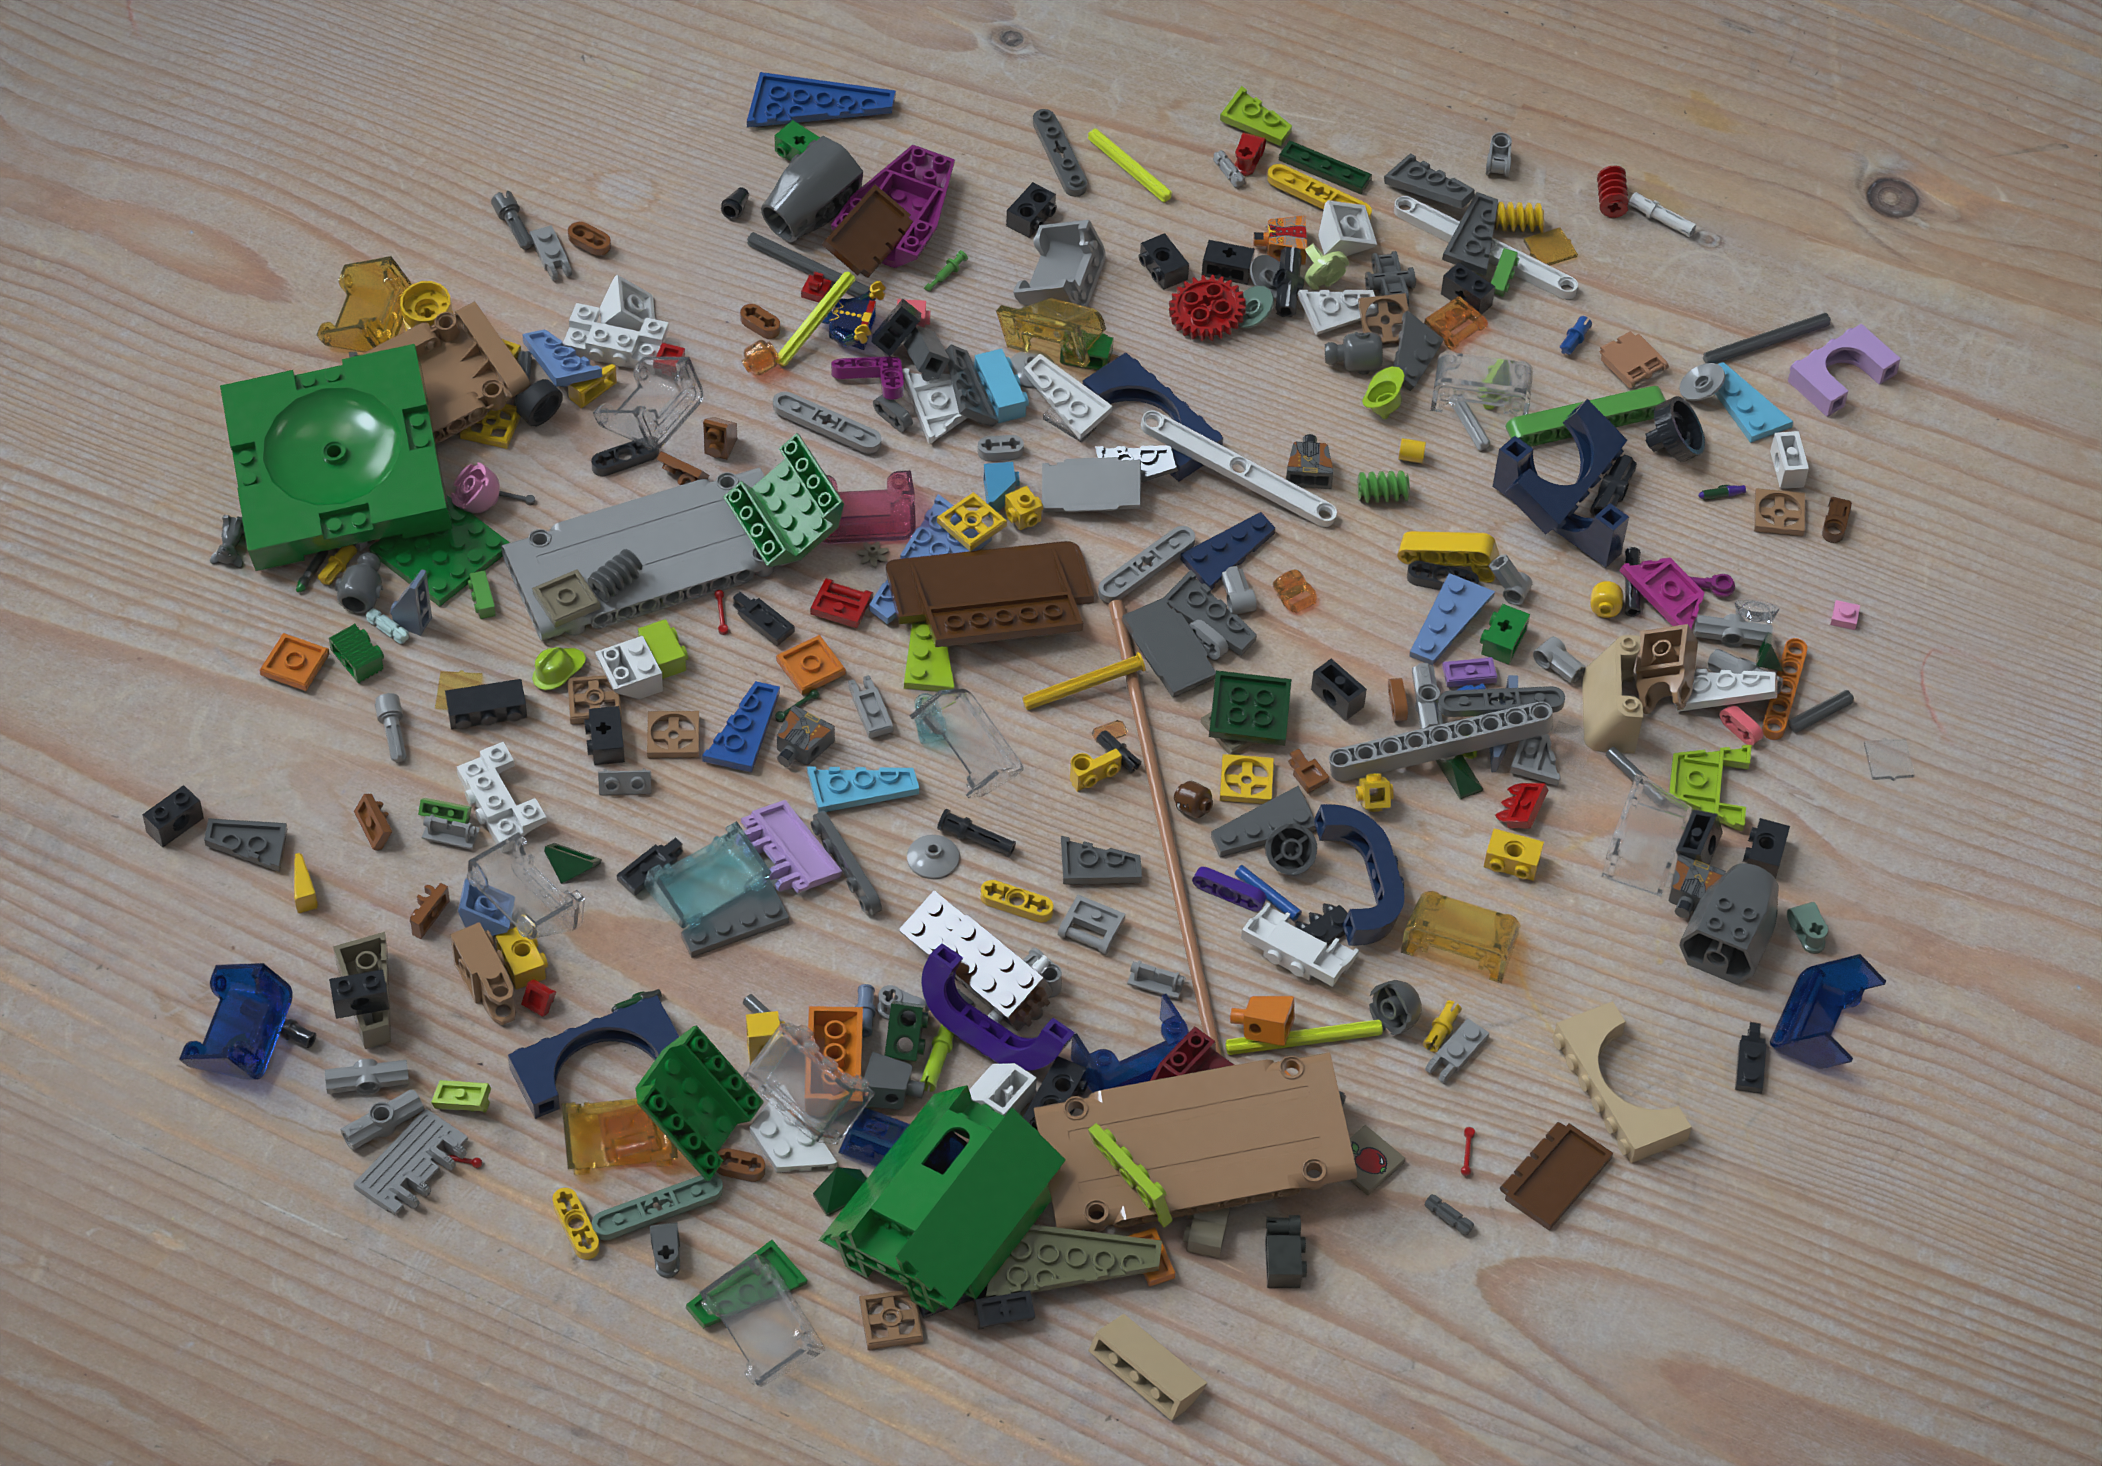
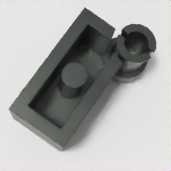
M1289 1215L1288 1218L1267 1217L1265 1236L1267 1288H1300L1302 1278L1307 1277V1261H1302L1301 1253L1306 1252V1238L1301 1237V1216Z

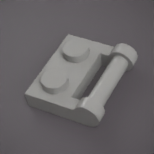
M1077 895L1063 919L1057 935L1063 938L1070 937L1097 948L1098 952L1107 955L1113 940L1125 921V913ZM1075 923L1105 936L1103 939H1100L1071 926Z

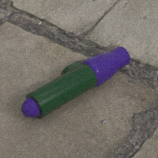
M1720 485L1715 489L1702 490L1698 496L1703 500L1731 497L1746 493L1745 485Z

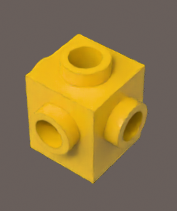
M1028 486L1005 495L1007 518L1011 523H1015L1019 530L1032 527L1041 522L1043 504L1039 497L1034 496Z
M1367 774L1366 778L1359 779V786L1355 788L1357 802L1360 801V804L1369 812L1383 811V808L1391 807V799L1394 798L1393 785L1385 777H1382V774ZM1370 788H1377L1376 793L1370 795Z

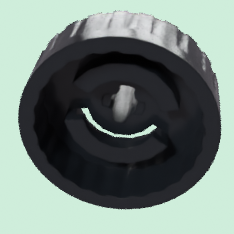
M1675 396L1655 407L1654 419L1656 429L1645 433V441L1653 452L1665 447L1669 454L1680 462H1685L1704 452L1705 437L1701 423L1686 400Z

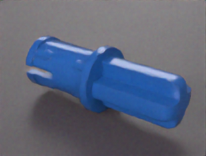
M1580 316L1573 328L1568 329L1567 336L1560 345L1562 354H1572L1577 345L1584 341L1585 334L1592 326L1590 319L1584 325L1588 317Z

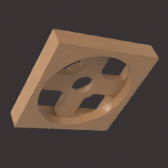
M1406 293L1359 298L1358 305L1363 333L1371 332L1368 327L1377 326L1382 330V344L1399 343V335L1393 337L1391 328L1394 324H1403L1401 322L1402 316L1408 310ZM1395 302L1401 307L1402 313H1390L1387 303ZM1377 304L1379 312L1377 316L1366 317V311L1369 306ZM1387 316L1390 322L1383 324L1381 317Z
M1756 488L1754 531L1803 536L1805 531V493ZM1764 499L1774 500L1772 508L1760 507V503ZM1784 501L1795 502L1798 505V511L1788 510L1784 507ZM1780 510L1784 515L1777 516L1775 511ZM1763 517L1770 518L1774 525L1767 522ZM1787 520H1798L1792 525L1784 526V522Z
M606 675L568 679L570 724L584 723L585 719H589V713H579L575 709L574 704H587L592 709L600 708L603 702H615V706L620 708L622 721L620 694L614 691L603 692L599 689V684L613 690ZM589 685V689L585 693L575 694L582 687ZM592 695L599 696L597 701H591L589 698Z
M648 711L647 758L699 757V711ZM658 721H668V728L665 731H653V727ZM679 721H689L694 726V730H681L679 728ZM671 732H676L678 737L671 739L668 735ZM654 741H664L668 745V749L658 746ZM682 741H692L686 747L678 749V745Z
M908 1290L859 1296L867 1350L923 1342L918 1306L911 1301ZM894 1300L906 1304L910 1309L899 1310L895 1307ZM883 1303L884 1309L881 1313L868 1315L869 1311L876 1304ZM888 1314H894L896 1316V1320L894 1322H888L886 1320V1316ZM914 1321L915 1325L909 1334L900 1335L898 1326L901 1322ZM883 1325L887 1328L888 1337L878 1338L871 1332L870 1327Z

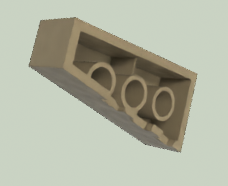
M385 932L333 946L340 977L377 970L384 971L390 1007L388 947ZM390 1009L354 1016L365 1049L391 1042Z

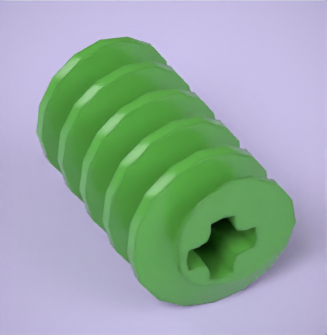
M1402 470L1398 471L1397 476H1395L1393 471H1389L1387 477L1383 471H1379L1377 478L1374 472H1369L1367 478L1364 472H1360L1358 475L1359 501L1361 496H1364L1366 503H1369L1371 496H1374L1375 501L1379 502L1380 496L1383 495L1385 501L1389 502L1390 495H1393L1395 501L1398 502L1401 494H1403L1405 501L1409 499L1408 474L1405 476Z

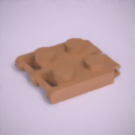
M1631 331L1618 337V341L1613 340L1600 347L1601 361L1628 388L1634 387L1636 382L1644 378H1651L1652 374L1658 370H1665L1669 367L1668 362L1640 334L1634 335Z

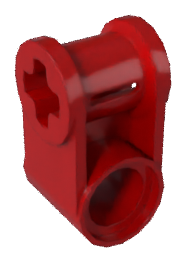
M1242 133L1235 151L1237 158L1235 166L1243 176H1249L1254 173L1260 158L1263 156L1266 138Z

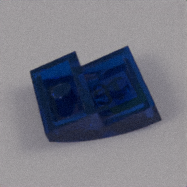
M860 1106L851 1128H848L838 1153L877 1167L910 1124Z

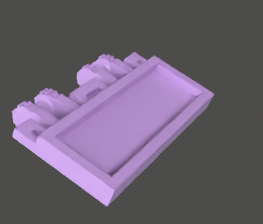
M786 800L754 810L751 815L741 818V823L747 830L740 833L738 841L741 844L751 842L746 848L749 855L762 852L768 855L776 866L771 867L766 874L771 881L780 878L775 884L778 891L781 892L794 888L799 893L840 878L842 873L840 867Z

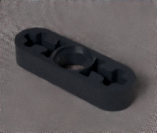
M646 436L596 453L591 459L592 471L597 476L605 477L652 461L659 455V442L654 437ZM624 453L632 455V457L627 460L619 458V456Z
M1424 561L1411 562L1407 570V580L1409 583L1435 590H1441L1444 582L1439 581L1436 577L1438 575L1448 576L1449 573L1479 584V577L1472 571Z

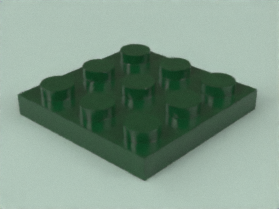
M1216 670L1209 737L1285 746L1292 679Z

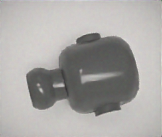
M1355 332L1346 335L1343 339V344L1337 345L1334 342H1328L1325 344V363L1334 365L1337 362H1344V366L1348 371L1358 372L1362 375L1378 370L1383 363L1381 336L1372 332Z
M370 552L361 554L357 559V564L348 567L343 573L342 578H338L336 581L335 591H337V600L349 612L359 614L369 612L375 606L377 598H380V591L383 590L381 576L377 572L381 566L377 555Z

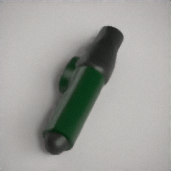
M657 989L635 993L630 999L614 1004L611 1011L613 1013L616 1009L629 1007L644 998H651L656 995L658 998H661V991Z

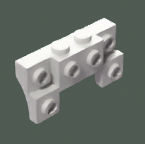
M576 303L569 319L570 327L563 341V346L572 347L580 358L585 356L587 359L596 362L656 373L658 367H655L654 360L661 344L665 341L669 330V322L645 317L641 330L635 331L597 323L600 315L598 307Z
M504 742L481 750L479 758L457 766V775L466 790L465 796L469 805L474 804L477 809L475 813L479 823L486 825L500 851L515 846L527 833L547 823L546 815L536 798L516 806L499 774L515 766L514 759Z
M1268 902L1255 917L1249 919L1242 929L1241 939L1264 950L1263 957L1267 958L1271 963L1279 964L1290 970L1294 975L1310 980L1313 976L1333 987L1341 974L1347 972L1359 953V949L1355 948L1353 951L1340 944L1337 938L1326 950L1327 943L1287 923L1290 920V913L1287 912L1284 915L1271 908V904Z

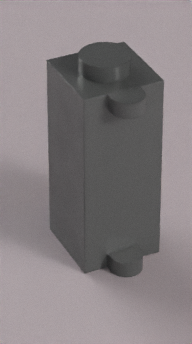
M916 325L903 344L917 370L922 373L921 376L924 381H930L932 377L939 379L950 358L934 331Z

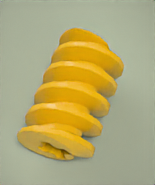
M1499 201L1495 217V231L1499 224H1501L1503 231H1506L1507 226L1511 225L1513 232H1515L1517 225H1520L1522 232L1529 225L1531 232H1534L1535 227L1539 226L1540 233H1543L1544 210L1541 204L1536 203L1533 209L1531 203L1527 202L1525 208H1523L1522 202H1518L1514 209L1512 202H1508L1505 208L1504 203Z

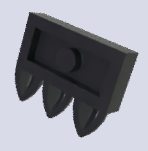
M1323 903L1324 915L1310 912V924L1296 921L1295 927L1327 943V946H1329L1335 938L1339 939L1345 935L1343 923L1348 912L1341 905L1336 907L1332 904Z

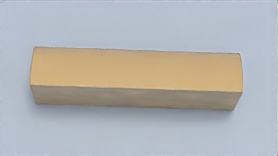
M1122 1314L1098 1330L1088 1350L1171 1421L1184 1413L1197 1400L1207 1385L1203 1378L1125 1314Z

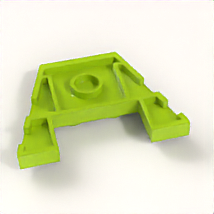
M1742 745L1739 749L1723 747L1720 748V751L1713 752L1696 750L1673 753L1668 800L1692 811L1699 810L1716 813L1720 823L1743 831L1746 807L1719 802L1723 766L1749 769L1752 745Z

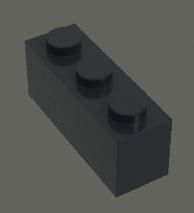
M521 679L445 690L451 730L467 729L479 725H493L498 722L518 721L527 718L526 701Z

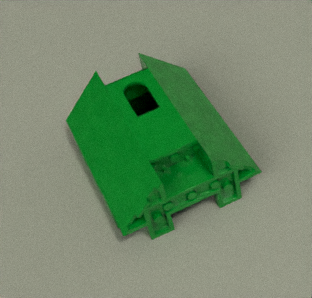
M968 1085L933 1094L818 1241L839 1251L845 1267L868 1278L875 1270L906 1286L911 1301L933 1313H935L940 1305L952 1310L963 1294L977 1299L1052 1200L1048 1183L1066 1159L1013 1107L1003 1116L995 1112L989 1105H981L973 1101ZM955 1133L969 1139L968 1144L944 1175L923 1165L935 1148L938 1146L943 1149Z

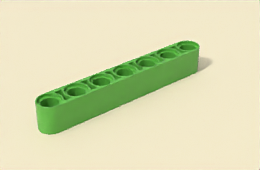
M1650 386L1589 401L1616 428L1654 419L1655 407L1666 401L1658 386ZM1582 402L1514 417L1506 423V430L1510 438L1516 436L1530 447L1572 438L1573 436L1563 424V421Z

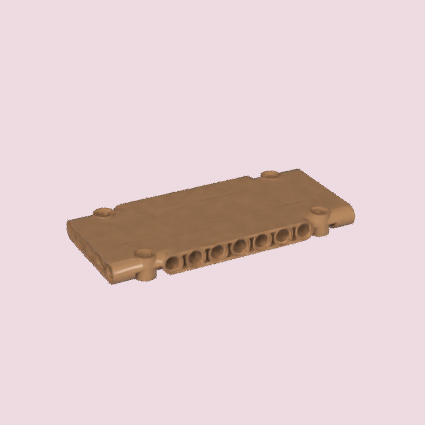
M475 301L455 311V314L450 312L440 313L435 318V324L432 326L428 323L418 324L361 354L364 355L415 344L422 367L436 444L481 421L487 415L488 410H501L506 405L508 399L522 393L531 386L524 370Z
M1330 1052L1301 1058L1287 1056L1280 1062L1267 1059L1100 1090L1090 1094L1089 1098L1083 1099L1079 1096H1073L1063 1103L1034 1108L1038 1132L1066 1159L1048 1183L1057 1228L1102 1231L1112 1224L1115 1227L1123 1228L1158 1221L1156 1209L1153 1207L1149 1210L1145 1206L1142 1198L1136 1191V1186L1131 1189L1119 1172L1120 1167L1115 1170L1093 1144L1088 1129L1095 1123L1103 1130L1109 1129L1117 1140L1116 1144L1120 1148L1122 1146L1126 1147L1133 1157L1132 1161L1136 1165H1143L1150 1175L1149 1179L1153 1183L1158 1182L1167 1193L1165 1200L1172 1218L1288 1197L1298 1194L1302 1191V1188L1318 1190L1328 1183L1357 1179L1356 1165ZM1294 1068L1298 1073L1290 1076L1285 1073V1070ZM1073 1109H1081L1083 1111L1080 1116L1069 1114ZM1311 1170H1317L1321 1175L1318 1178H1311L1307 1173ZM1094 1211H1100L1104 1216L1101 1219L1094 1220L1090 1217V1214Z

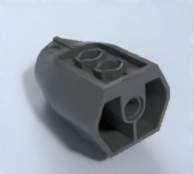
M822 136L817 141L813 140L801 155L797 154L791 159L769 197L761 207L762 216L770 229L786 242L797 241L803 235L823 227L841 212L851 195L862 187L863 170L841 144L825 136Z
M1736 864L1704 893L1679 944L1687 965L1735 985L1754 975L1773 935L1778 914L1779 885L1769 872L1752 864Z

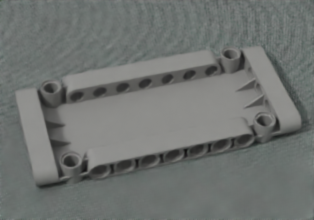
M761 468L736 475L725 472L720 474L716 481L713 482L707 479H700L556 523L551 527L550 531L536 529L529 534L528 538L502 545L501 550L504 561L540 640L562 635L564 631L569 635H579L585 631L586 625L590 623L594 628H604L713 594L716 590L723 591L745 584L752 580L754 574L760 577L771 575L774 572V567L769 568L723 498L740 481H743L752 488L764 477ZM623 549L632 551L639 558L643 568L640 571L638 570V579L631 578L632 583L630 585L624 583L625 588L622 591L616 589L617 595H609L610 599L608 602H604L595 595L600 602L601 609L559 627H554L533 595V587L578 569L588 584V578L591 573L597 571L599 567L605 566L607 561L612 560ZM794 562L782 564V565H779V566L781 567V566L788 565V564H791V563H794Z

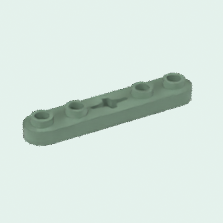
M716 1174L709 1181H706L700 1175L609 1208L594 1216L592 1228L600 1240H611L715 1202L723 1193L722 1180ZM658 1202L659 1205H662V1210L658 1211L656 1208H653V1204Z

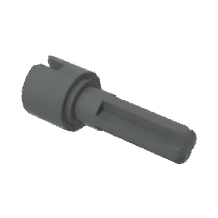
M507 190V198H505L503 193L498 192L491 199V204L501 220H506L520 248L528 250L533 246V241L518 215L520 207L511 191Z

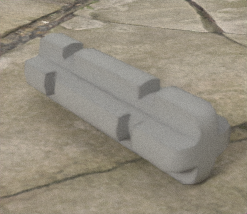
M1222 150L1215 152L1213 155L1214 162L1225 176L1231 180L1230 182L1236 188L1245 184V177L1239 172L1230 158H1227L1226 153Z

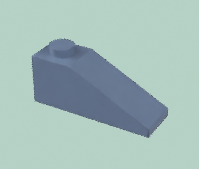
M422 569L402 593L399 600L394 601L390 610L393 621L399 624V627H403L408 632L419 636L422 635L432 619L427 573Z

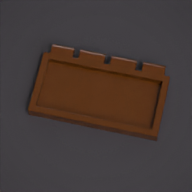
M874 185L825 239L822 246L857 276L861 273L869 278L899 244L912 225L913 221L909 218L911 214L878 186Z
M1557 1122L1546 1134V1138H1543L1530 1152V1156H1527L1515 1169L1514 1174H1511L1500 1186L1501 1192L1506 1195L1505 1201L1549 1231L1613 1157L1612 1151L1570 1123L1565 1126Z

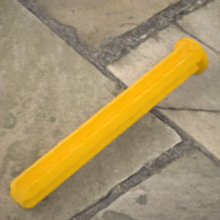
M1137 652L1134 657L1030 693L1022 697L1023 704L1027 710L1130 673L1139 670L1144 672L1146 668L1140 652Z

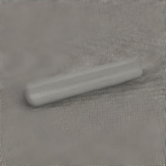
M1460 392L1452 393L1449 402L1477 449L1480 451L1488 449L1490 440Z

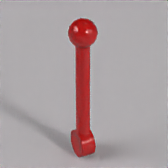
M716 590L714 596L718 601L720 619L718 632L721 635H726L728 633V626L725 624L722 601L724 592Z
M1466 1127L1464 1130L1466 1145L1464 1166L1461 1168L1463 1176L1471 1174V1168L1469 1167L1471 1139L1475 1135V1130L1472 1127Z
M448 1155L454 1161L471 1164L474 1168L482 1166V1160L478 1157L474 1159H460L458 1156Z

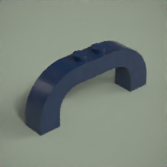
M1321 804L1314 819L1319 841L1345 842L1360 852L1366 865L1377 904L1371 908L1349 910L1343 923L1348 945L1359 946L1378 942L1391 932L1404 905V879L1398 871V858L1394 855L1391 843L1384 830L1368 815L1343 805Z

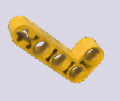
M1421 531L1404 533L1397 553L1398 559L1405 564H1410L1413 561H1424L1444 566H1471L1472 571L1479 577V581L1485 583L1495 580L1496 576L1489 565L1492 560H1495L1500 555L1496 540L1486 533Z

